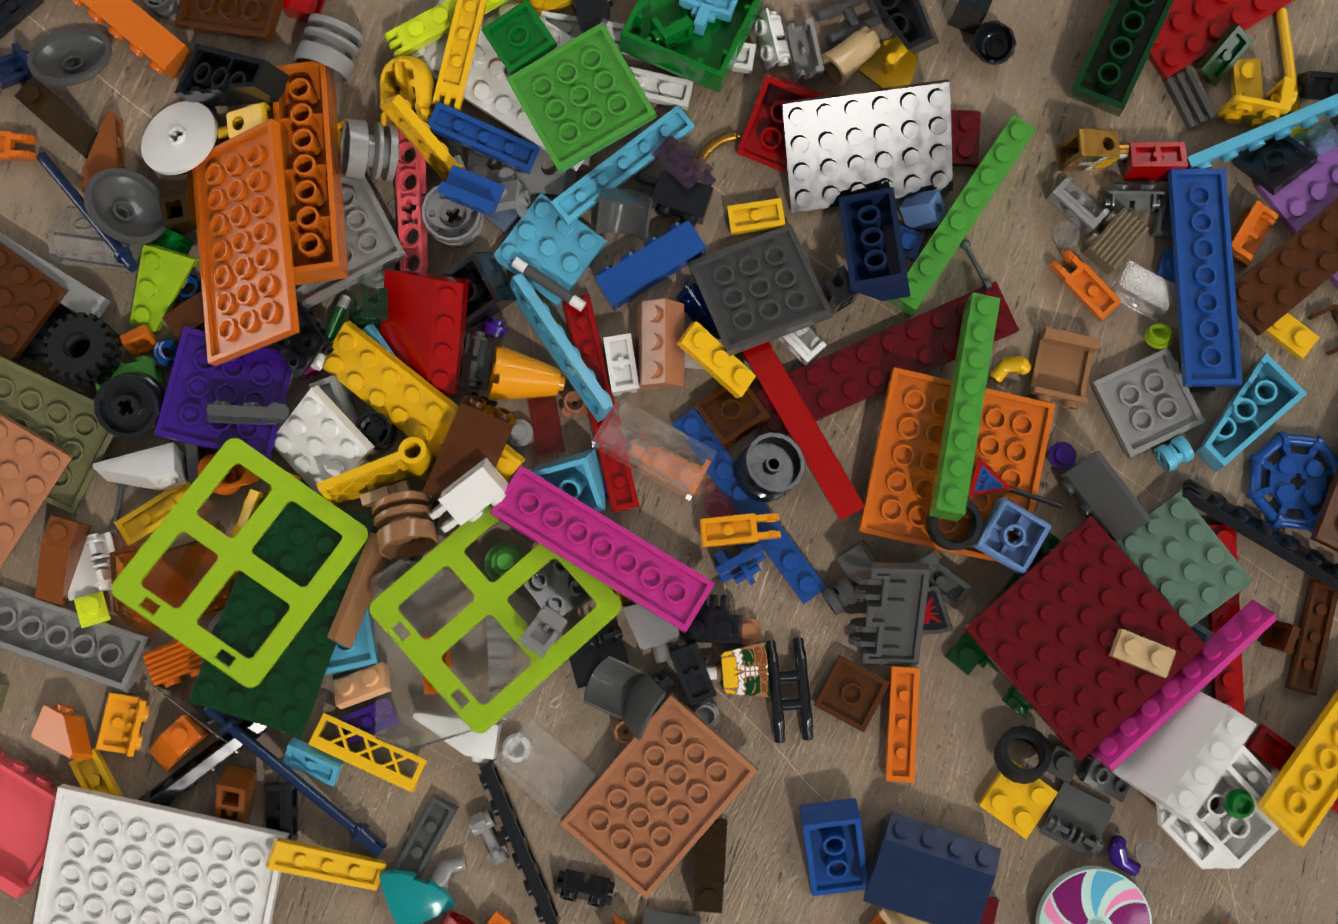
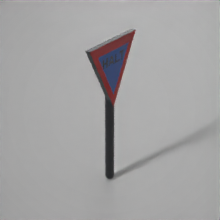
M978 457L970 482L968 497L1007 491L1053 507L1063 508L1062 503L1008 486Z

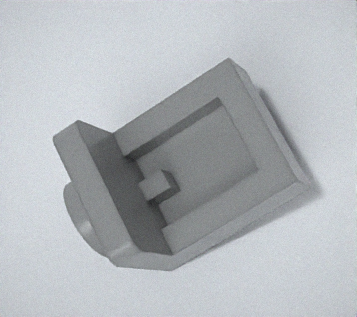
M518 179L500 183L504 185L505 190L496 212L515 208L520 218L527 217L528 206L531 204L528 190H524Z
M543 605L537 617L521 636L519 643L543 658L561 634L567 620L558 611Z

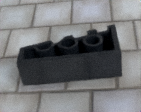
M872 0L906 49L912 54H916L939 43L923 0Z
M196 43L174 93L188 102L201 103L206 107L279 102L290 76L266 60Z

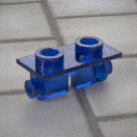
M697 284L686 285L676 296L677 300L684 304V312L688 314L693 322L697 321L714 336L717 331L708 310L705 309L706 305Z

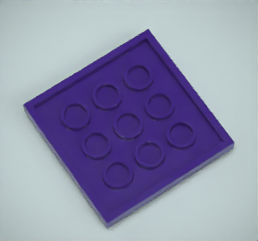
M184 326L154 436L219 451L227 440L238 438L270 460L279 424L208 423L206 421L207 404H213L214 401H228L231 405L243 406V403L255 402L259 403L260 407H268L272 402L284 404L292 371L278 350L266 347L259 348L218 366L208 364L205 331Z

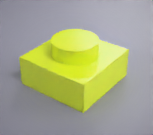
M103 591L74 599L82 628L111 620Z

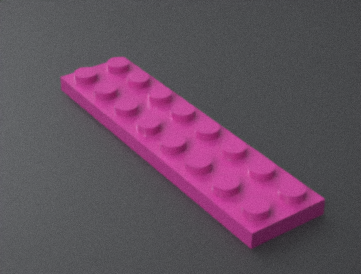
M520 465L507 485L505 498L490 511V515L684 633L687 632L715 585L708 578Z

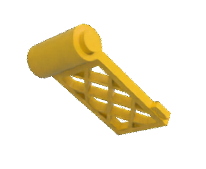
M409 437L402 441L398 452L316 484L319 492L328 501L336 506H341L360 498V494L384 486H390L411 477L419 481H427L436 460L423 440L418 437Z

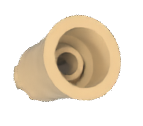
M863 26L840 44L821 54L825 74L835 84L844 86L852 75L880 48L881 44L878 35L874 30Z

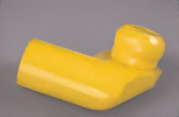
M1022 355L1005 357L989 374V378L993 382L1000 384L1009 372L1026 375L1031 370V364Z

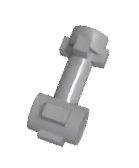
M482 810L473 815L472 819L468 821V825L474 836L482 835L490 850V853L486 855L489 862L492 861L495 866L508 859L509 855L507 852L509 850L506 844L500 846L491 829L496 825L489 810L483 812Z

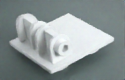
M111 532L86 536L87 540L68 591L69 601L100 591L110 590L113 582L120 575L121 569Z

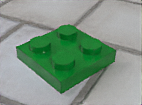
M528 0L523 1L481 29L510 75L558 47L556 41Z

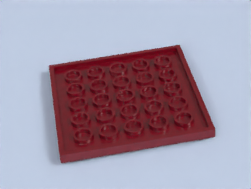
M1092 516L1086 517L963 628L1077 760L1085 758L1206 646ZM1118 629H1124L1176 650L1167 678H1162L1109 656Z

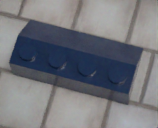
M890 187L838 197L851 290L880 301L910 297L894 188Z

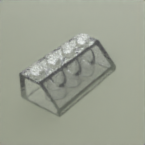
M621 398L618 399L607 414L592 440V447L688 500L692 499L717 454L716 450Z

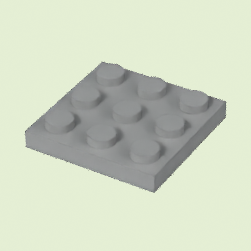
M1168 347L1090 383L1127 458L1205 422L1189 388L1182 385V374Z

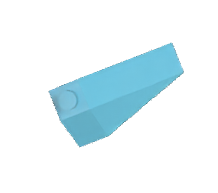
M595 448L528 469L597 512L605 509L604 476Z

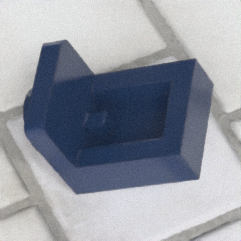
M18 42L12 44V53L0 57V87L2 90L27 81L33 76L27 65L29 51L23 50Z

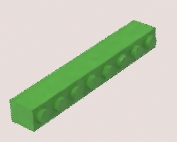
M1013 114L908 270L907 276L911 296L888 300L889 303L910 317L912 316L1037 129Z
M972 293L964 305L929 516L957 522L966 512L1000 298Z

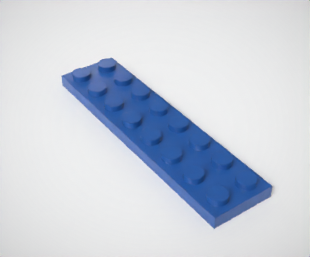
M1171 169L1168 173L1182 385L1183 387H1238L1243 384L1226 169Z

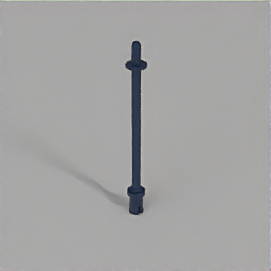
M204 707V713L222 727V730L218 733L220 736H223L226 732L231 734L349 832L352 843L361 845L375 859L383 852V848H386L388 843L368 829L369 825L366 822L363 824L356 823L237 725L235 722L238 717L233 716L230 719L222 712Z

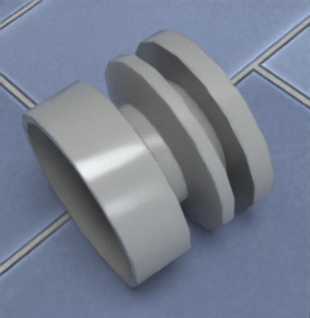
M318 13L311 14L307 22L309 26L303 32L310 41H300L293 58L294 62L315 61L331 68L335 75V83L347 84L355 66L349 58L358 57L360 53L358 48H361L365 38L358 30L336 18Z
M346 118L343 125L340 148L342 177L362 180L368 167L373 181H378L381 175L384 182H392L396 173L400 150L397 126L394 123H387L383 129V124L376 121L370 134L365 120Z
M440 185L434 187L425 196L422 205V219L431 235L440 244L450 248H463L474 243L482 233L485 224L484 215L440 197L437 192ZM451 214L454 216L458 214L461 220L452 223L449 216Z

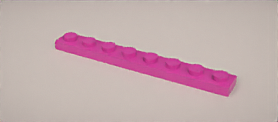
M1252 599L1204 643L1206 646L1096 746L1090 752L1091 755L1113 772L1277 620L1275 613Z

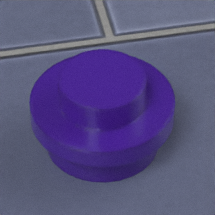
M489 317L488 321L482 320L481 323L483 324L482 332L501 339L504 333H508L509 330L504 328L505 322L493 317Z
M1067 442L1055 443L1048 451V461L1056 469H1068L1076 461V451Z

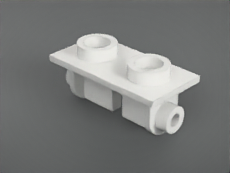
M765 8L755 20L754 31L758 36L761 58L764 61L766 71H769L776 63H778L779 67L787 66L791 57L786 40L777 41L778 37L785 35L781 16L777 15L776 11L769 12L768 8Z

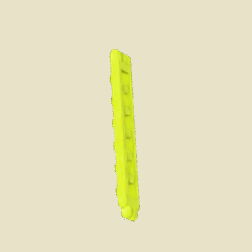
M446 0L385 33L384 37L387 42H390L389 47L391 51H394V57L409 56L448 35L457 0ZM488 0L485 14L511 0Z

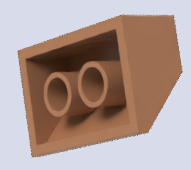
M663 298L642 301L636 308L635 363L640 388L637 391L684 387V351L676 344L684 334L683 303Z

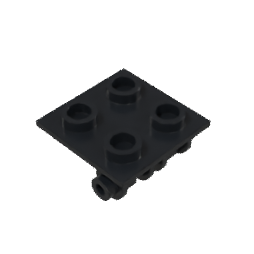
M298 300L297 311L300 332L274 342V345L296 379L300 380L319 353L329 355L334 351L332 347L334 343L325 335V330L321 327L320 322L315 319L313 311L304 307L301 301Z
M612 619L569 658L577 689L587 686L592 672L605 657L611 656L629 664L622 640L623 633L621 627L618 626L617 619Z

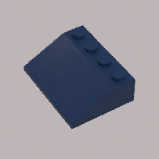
M891 811L882 821L863 901L928 924H980L996 877L1001 848Z

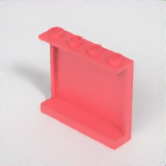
M0 748V889L17 899L30 892L43 871L58 788L52 785L53 781L49 777L42 774L36 775L29 771V766L26 763L6 757L4 755L5 751Z

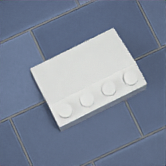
M1199 691L1112 773L1186 824H1189L1257 724L1226 704Z

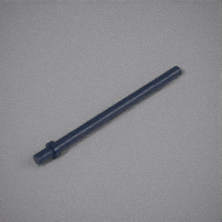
M45 152L39 153L36 157L39 163L114 252L116 261L123 264L128 271H136L139 265L132 257L133 253L128 247H124L118 240L105 234L94 224L86 211L84 198Z

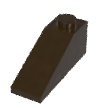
M32 76L14 97L87 159L98 132L45 85Z
M716 819L697 841L693 911L722 913L727 820Z

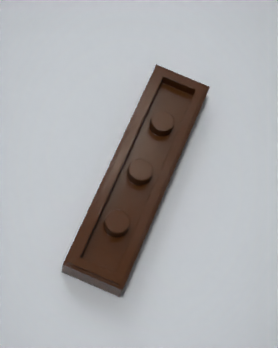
M1309 579L1298 626L1301 628L1299 632L1300 638L1296 640L1294 645L1295 651L1292 653L1285 688L1316 696L1337 605L1338 591L1315 579Z

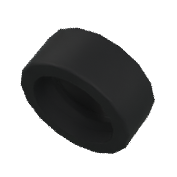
M969 499L967 500L966 513L970 518L971 526L966 536L959 540H950L944 537L938 528L939 518L929 516L930 509L928 511L926 531L930 539L938 547L947 550H964L974 545L981 536L983 516L979 508Z
M1020 725L1007 730L998 740L994 748V760L998 770L1004 777L1015 783L1027 784L1035 782L1048 770L1052 762V749L1049 741L1041 732L1033 727ZM1013 740H1021L1030 744L1036 750L1039 757L1037 766L1027 770L1015 765L1007 753L1009 743Z

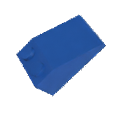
M856 798L799 805L812 896L865 890L868 877L861 818Z

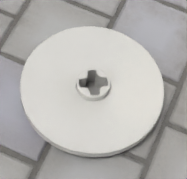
M183 101L166 107L150 121L144 131L141 141V153L144 161L151 169L163 175H178L195 168L209 155L214 147L218 134L216 118L206 106L197 102Z

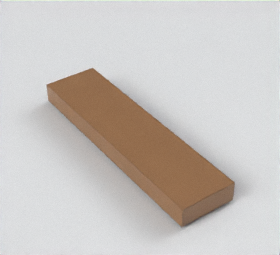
M370 532L327 636L328 639L345 648L351 649L388 559L379 554L376 533Z

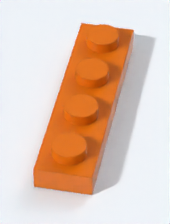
M890 666L885 781L915 783L920 668Z

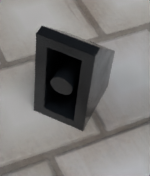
M571 0V5L582 34L602 22L606 27L610 19V7L613 6V0Z

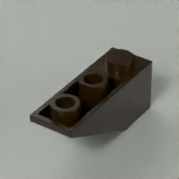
M192 169L178 175L162 174L159 203L162 224L167 229L178 234L197 230Z

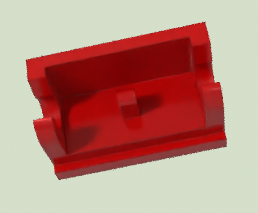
M1130 142L1129 156L1123 159V163H1127L1123 178L1124 182L1168 181V173L1171 169H1186L1188 167L1185 142Z

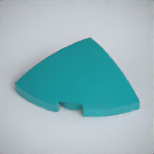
M387 870L382 871L379 875L387 905L396 924H422L455 906L456 902L448 891L432 879L427 884L426 881L415 878V872Z

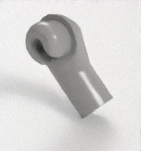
M465 855L441 861L430 879L447 890L448 880L452 873L468 869Z

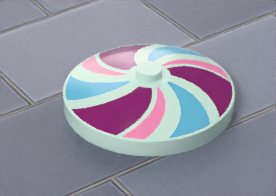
M1082 866L1062 874L1050 884L1039 902L1035 924H1152V920L1144 895L1127 877L1107 867Z

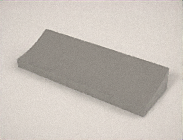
M0 586V651L105 688L131 695L143 661L142 654L146 653L151 642L148 637L105 622L82 628L76 612Z

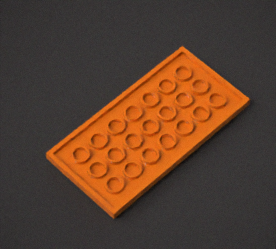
M269 119L213 147L209 155L192 169L208 364L215 366L300 332L279 122L273 119Z

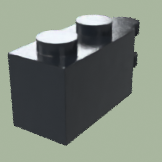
M661 170L659 178L641 173L638 174L636 179L638 182L653 187L655 190L653 194L639 189L633 190L645 193L653 199L652 208L655 209V213L664 217H670V215L680 217L683 223L689 220L692 226H695L696 223L703 225L713 196L714 187Z

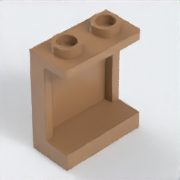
M1045 327L1041 330L1038 336L1027 395L1040 401L1062 403L1061 407L1071 410H1078V407L1088 404L1089 398L1085 396L1094 352L1099 350L1101 339Z

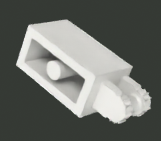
M485 458L445 488L438 500L440 504L428 515L433 520L440 517L445 511L452 515L440 527L445 533L457 524L461 526L468 520L472 523L484 513L483 509L489 504L495 506L505 498L508 482L490 461Z

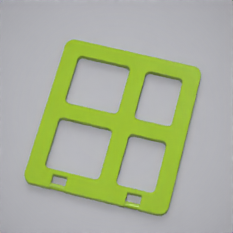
M232 438L224 443L116 578L111 590L118 600L247 688H254L262 682L366 543L368 530L363 524L238 438ZM235 465H241L269 484L272 489L239 533L231 538L199 517L198 511ZM290 502L296 503L342 536L340 543L306 587H300L253 554V548ZM181 533H186L217 554L218 559L182 606L173 608L144 588L142 582ZM237 571L243 572L290 606L288 612L255 656L250 659L238 653L198 624L201 615ZM147 597L160 606L155 614L141 606ZM222 649L236 658L230 667L216 658Z
M491 504L483 509L484 513L476 521L471 523L468 520L370 604L372 617L466 725L478 734L485 733L615 618L622 608L620 598L610 587L540 544L497 581L490 582L466 556L465 550L499 521V519L490 515V511L494 507ZM555 559L561 563L595 601L596 607L553 644L545 656L541 658L519 643L521 636L529 626L508 603V598L546 564ZM449 567L473 593L474 600L430 639H423L400 613L399 606L439 571ZM487 616H492L531 659V664L492 700L482 705L442 660V656ZM400 622L411 633L405 640H402L393 629ZM458 689L470 701L463 708L451 696Z

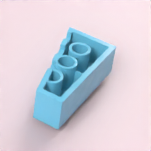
M1265 353L1255 362L1243 380V384L1239 386L1195 453L1214 472H1217L1301 400L1307 392Z

